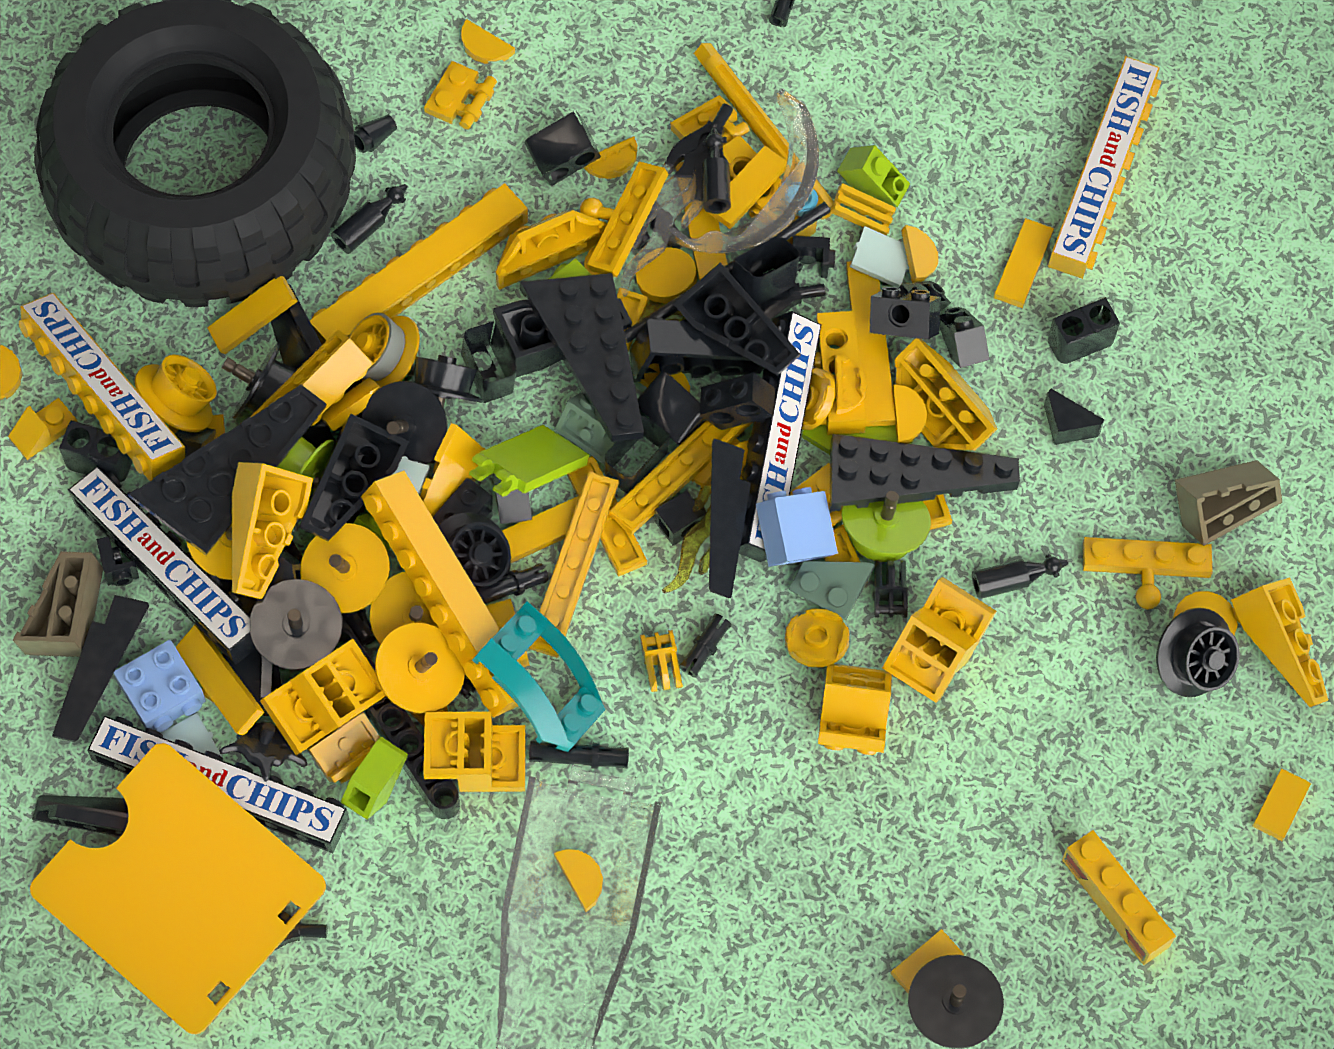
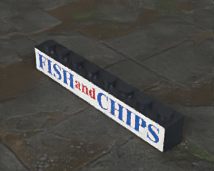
M793 311L773 318L772 322L801 356L778 376L764 368L762 379L775 388L774 416L753 422L752 433L747 443L748 454L746 464L742 470V479L750 482L751 485L739 554L758 562L767 560L756 504L768 500L767 494L786 491L787 496H790L811 384L812 369L814 368L822 325Z
M97 466L70 487L68 491L77 508L106 537L109 536L110 541L115 546H118L119 550L130 561H135L136 567L235 666L256 649L250 634L251 612L247 614L241 608L243 604L232 591L226 593L221 588L222 583L216 575L213 576L203 571L194 561L190 552L185 553L180 548L182 544L171 531L165 533L160 528L162 525L155 516L149 512L145 513L138 503L128 497L130 491L126 494L121 490V483L111 472L106 475Z
M107 716L103 717L87 750L92 761L128 775L153 746L159 743L168 744L264 827L332 854L334 853L349 820L347 808L339 800L327 797L326 800L314 796V793L308 788L298 785L295 788L283 784V780L271 774L268 781L264 782L261 775L253 773L254 770L243 763L236 762L235 765L223 761V758L214 752H198L193 750L192 745L183 740L176 739L175 742L163 738V735L154 729L145 728V730L133 727V723L123 717L116 716L115 719Z

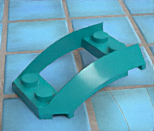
M528 601L472 659L476 664L481 662L494 674L492 679L521 708L537 734L535 740L539 744L545 741L558 745L556 749L568 752L606 710L593 678L575 648ZM539 636L544 638L564 660L580 687V690L558 714L539 684L517 661Z

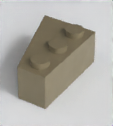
M1258 460L1175 479L1182 526L1203 546L1283 503L1280 479Z
M61 551L42 585L43 591L35 606L31 605L27 612L29 617L21 632L17 631L13 638L14 643L25 655L80 657L91 623L94 621L103 573L102 565L92 552Z

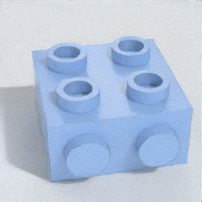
M811 487L792 491L793 495L787 496L786 491H779L767 494L768 500L756 504L768 567L817 560L838 554L825 491L812 493Z
M171 640L164 642L115 670L113 673L119 687L145 728L163 732L172 726L174 720L184 714L185 716H190L201 709L202 704L206 702L201 687Z

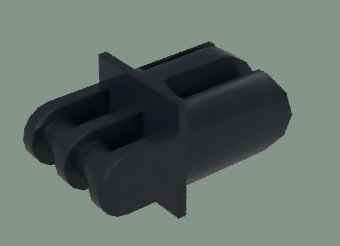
M875 560L874 617L879 618V614H887L889 618H893V615H902L903 618H907L908 587L906 561L900 560L898 586L895 585L894 560H887L886 585L882 586V561ZM879 601H888V605H879ZM894 601H902V605H894Z

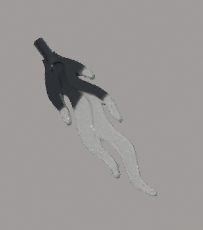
M722 104L713 122L708 121L700 129L685 136L670 151L662 166L669 175L680 162L684 160V163L671 178L665 181L631 249L633 251L639 246L649 223L656 218L655 227L649 241L624 269L621 278V291L624 297L628 294L634 275L665 250L672 226L680 212L692 202V205L686 211L681 221L682 228L686 229L703 207L702 163L710 150L707 146L703 147L702 141L706 140L712 128H716L723 137L724 125L733 111L730 105Z

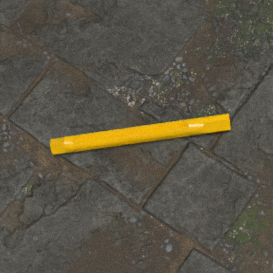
M701 43L693 54L764 146H767L789 162L785 173L795 186L803 184L812 187L818 195L817 206L825 202L831 211L834 201L713 45L711 43ZM828 213L820 219L824 220L830 217L832 213Z

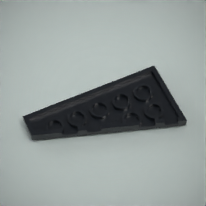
M613 274L520 282L519 289L524 297L527 296L533 306L534 314L537 319L542 321L548 331L549 339L569 372L575 376L579 383V389L583 395L587 396L594 408V414L611 442L643 439L644 430Z
M301 384L269 404L267 408L241 422L237 427L190 454L166 472L160 473L147 484L130 492L128 497L207 556L232 525V492L238 462L263 463L278 467L326 408L327 404Z
M833 434L830 442L829 512L840 511L841 506L855 505L856 508H866L869 503L884 502L889 491H895L899 494L897 504L934 500L936 495L949 494L950 497H960L963 492L977 490L981 494L1017 490L1020 482L1019 458Z

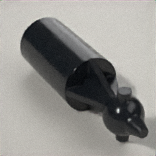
M712 128L706 140L702 141L703 147L707 146L710 149L702 163L703 208L709 213L721 214L731 208L729 162L720 150L723 144L727 143V137H722L716 128Z
M403 184L401 186L387 187L385 189L386 198L373 203L366 202L331 233V237L336 245L347 254L353 252L385 223L392 204L404 203L406 201L404 193L408 186Z
M1048 554L1045 556L1046 559L1042 564L1024 562L1023 559L972 571L973 586L978 599L1026 588L1044 573L1053 575L1054 578L1059 577V572L1068 565V560L1058 559Z

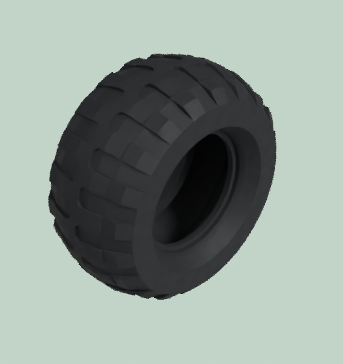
M162 0L161 2L143 7L138 2L119 10V17L107 25L97 23L81 36L82 42L76 52H67L56 67L51 87L46 89L36 125L37 141L34 149V164L40 190L47 210L66 244L79 256H83L90 267L112 284L120 288L127 286L136 294H139L141 298L161 304L166 299L180 300L184 303L185 307H208L209 300L226 297L230 298L231 303L240 302L252 295L254 289L264 286L273 278L277 279L280 276H284L288 280L292 277L293 271H295L299 263L303 260L310 261L319 252L328 237L330 228H334L347 203L350 193V180L355 170L356 148L352 116L343 93L342 85L329 64L322 59L316 48L298 28L290 22L280 23L272 15L271 10L253 2L241 6L231 0ZM212 106L232 110L253 121L268 137L259 159L246 174L232 184L209 193L176 195L161 192L143 184L125 168L129 152L142 132L163 116L185 108Z

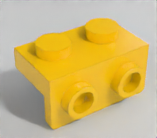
M361 712L307 749L328 781L333 783L339 781L342 784L350 780L356 771L355 769L359 767L380 736L365 713Z

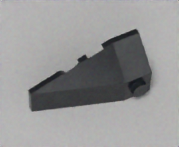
M617 298L623 329L625 330L632 326V321L621 299ZM519 300L493 308L495 323L517 367L516 378L543 370L562 360L549 339L548 331L542 321L537 319L534 314L533 306L529 300Z
M350 414L344 422L330 452L299 528L329 541L364 505L361 496L375 481L388 477L397 470L409 441L395 434H390L388 431Z

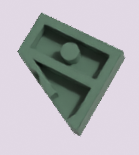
M804 561L789 590L824 609L837 613L842 619L847 620L875 565L869 562Z

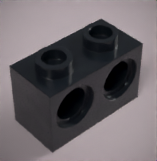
M754 372L701 387L700 416L720 430L773 417L775 388Z

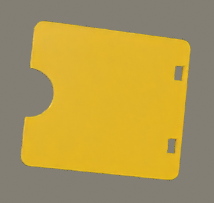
M159 743L149 750L116 787L126 801L129 814L128 824L122 836L113 844L102 848L84 847L70 839L32 881L30 893L38 903L186 1032L200 1034L206 1030L322 897L326 890V882L322 875L168 744ZM292 902L300 908L284 924L278 915ZM222 982L230 988L214 1004L208 996Z

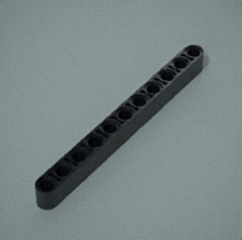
M291 541L289 546H284V550L300 562L302 561L303 556L293 541ZM342 616V633L339 642H348L354 639L375 670V664ZM385 696L365 710L381 736L401 750L409 743L418 746L414 752L407 753L408 756L403 769L436 817L440 819L453 818L460 809L457 787L451 779H423L419 776L424 770V738L405 709L400 708ZM390 718H398L401 720V722L394 727H389L385 725V722ZM441 796L453 798V801L446 806L439 805L436 802Z

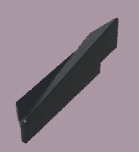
M289 284L298 302L273 319L271 325L276 341L280 344L279 351L283 363L298 370L322 344L292 286Z
M713 439L709 590L712 593L731 598L751 483L740 479L745 449Z

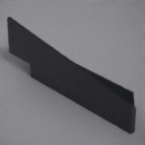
M114 595L105 624L92 621L52 737L76 742L79 739L149 608L148 602Z
M41 795L37 799L32 820L121 837L127 827L129 814L124 798Z

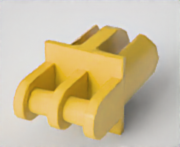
M668 630V634L659 635L656 632L651 637H645L644 634L640 635L644 664L646 665L651 692H657L654 665H658L663 691L670 690L667 663L671 662L675 687L682 688L683 684L673 630ZM670 643V647H661V645ZM656 646V649L648 651L647 647Z

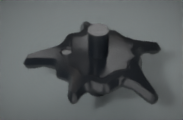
M255 723L245 735L237 734V740L234 743L224 746L219 750L220 754L230 752L242 754L248 762L259 767L264 782H267L270 778L272 766L279 767L285 760L294 761L301 767L308 765L306 758L301 753L295 755L277 726L272 723Z

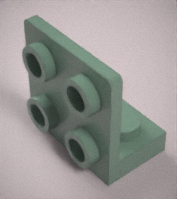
M580 392L567 401L554 430L605 465V454L616 442H611L594 414V408L586 395ZM640 410V415H641V417H647V416Z

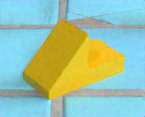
M58 397L37 413L28 406L8 437L26 460H29L63 436L71 420L78 421Z

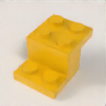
M941 577L924 606L911 615L882 669L937 703L942 698L955 673L968 663L997 611L949 580Z
M351 639L261 699L260 702L295 755H298L386 695L378 683L375 670L355 640Z
M839 664L827 666L818 744L824 745L825 748L830 750L857 749L859 753L865 755H874L876 752L884 753L892 674L884 670Z
M425 712L424 779H458L459 792H525V725H493L491 712Z

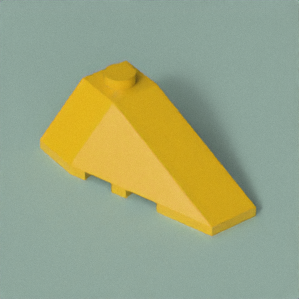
M451 423L434 458L436 461L433 469L434 477L426 478L422 486L423 489L420 497L432 517L465 479L469 478L476 482L477 479L469 475V472L478 466V464L472 461V458L485 450L458 425Z
M238 462L232 492L233 593L257 599L263 598L279 566L278 558L284 546H289L294 537L291 535V532L297 520H302L307 511L313 478L263 463Z
M1286 578L1262 585L1231 599L1233 614L1242 625L1243 630L1309 707H1313L1328 701L1319 664L1314 659H1310L1309 656L1310 646L1313 645L1311 635L1305 634L1302 630L1300 619L1306 616L1291 579Z

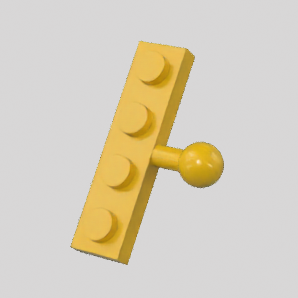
M639 161L615 209L603 207L601 201L596 198H587L581 203L580 213L598 220L600 218L608 220L587 263L591 271L601 274L612 273L613 277H618L669 175L664 167Z
M1084 537L1083 571L1141 574L1142 586L1136 591L1135 598L1141 608L1150 610L1157 607L1161 601V592L1154 585V575L1211 578L1213 572L1212 544L1203 546L1199 543Z

